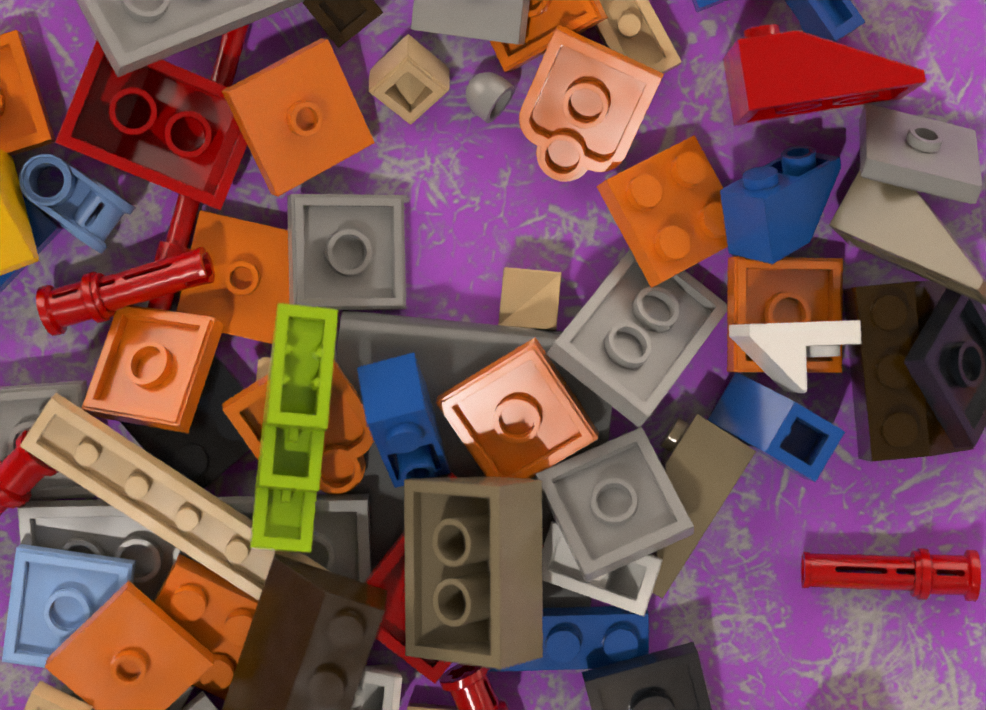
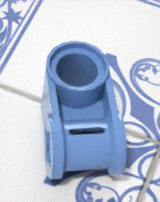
M39 154L31 157L23 165L20 172L19 185L22 193L28 200L59 221L60 225L73 236L101 254L107 248L104 242L121 217L124 214L131 215L136 208L96 178H90L71 163L52 154ZM58 167L62 171L64 185L55 196L44 197L38 189V178L45 169Z

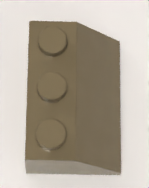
M508 477L404 479L405 656L503 669L543 658L542 480Z

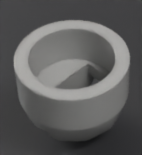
M491 72L479 73L467 85L466 100L474 114L486 123H491L503 112L515 92V86L497 74Z

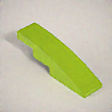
M284 303L277 304L249 547L251 549L311 553L316 493L319 492L324 433L328 428L338 309Z

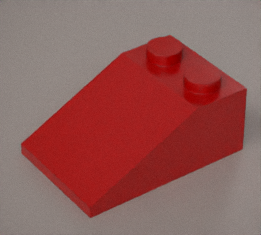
M778 24L761 25L744 30V38L738 39L723 58L734 126L865 105V103L873 104L898 100L926 83L925 71L798 30L780 33Z
M96 40L55 141V143L220 211L247 147L241 130L222 93L228 87L162 59L117 77L98 40Z

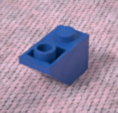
M811 146L790 147L781 152V157L765 166L745 171L742 174L743 178L721 189L720 194L729 254L774 264L810 243L841 170L840 157L817 153L815 148Z
M415 353L357 367L366 423L394 488L404 486V479L435 478L450 474L449 463L428 388Z
M738 372L733 374L707 418L708 421L803 479L813 482L817 481L845 434L844 430L802 405Z

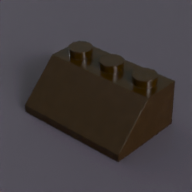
M913 281L857 286L843 290L846 321L861 320V344H848L859 459L874 462L930 457L974 449V447L955 448L904 363L909 351L946 290L944 286L932 281Z
M274 554L222 710H350L385 612L387 590Z

